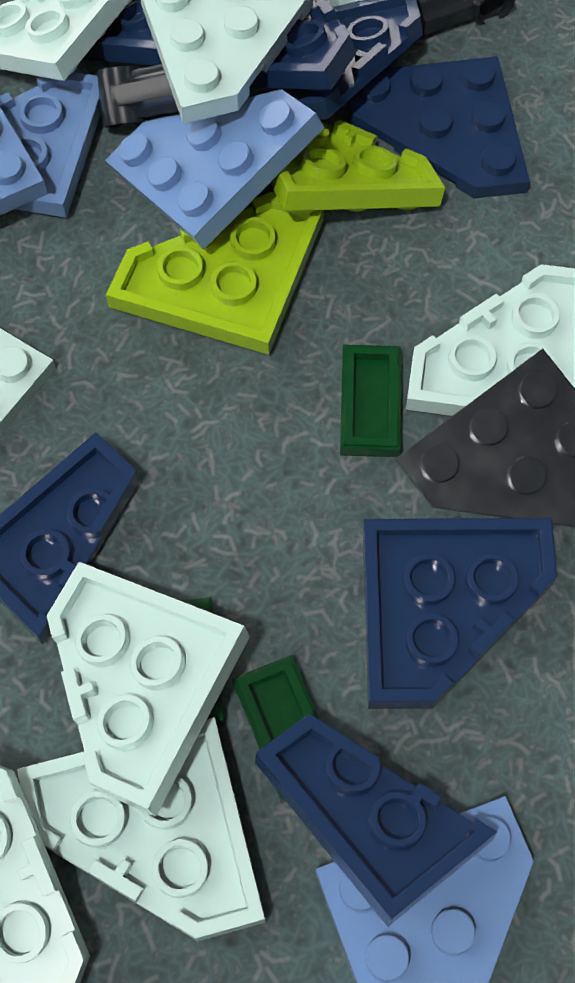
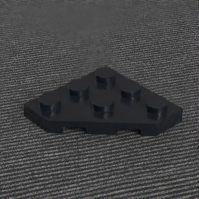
M542 348L398 456L396 462L433 509L488 515L498 518H551L552 525L575 528V388Z

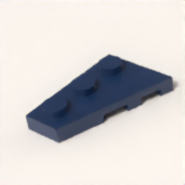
M96 432L0 514V602L42 645L51 632L47 614L78 562L90 566L140 481L137 470Z
M308 714L258 750L255 756V764L386 926L389 927L492 842L498 831L477 818L473 822L441 803L442 796L421 783L417 787L382 766L379 761L380 757L313 715Z

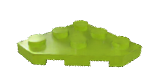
M338 120L334 127L322 122L325 128L270 182L283 210L298 213H311L315 210L346 209L360 212L373 208L413 210L417 207H440L445 191V186L425 156L407 148L402 152L401 156L394 154L387 149L375 145L377 135L342 120Z
M270 192L251 201L252 207L242 210L205 249L200 247L181 229H179L180 236L151 247L149 241L127 249L106 293L108 307L269 355L324 221V210H315L311 213L284 211L276 193Z

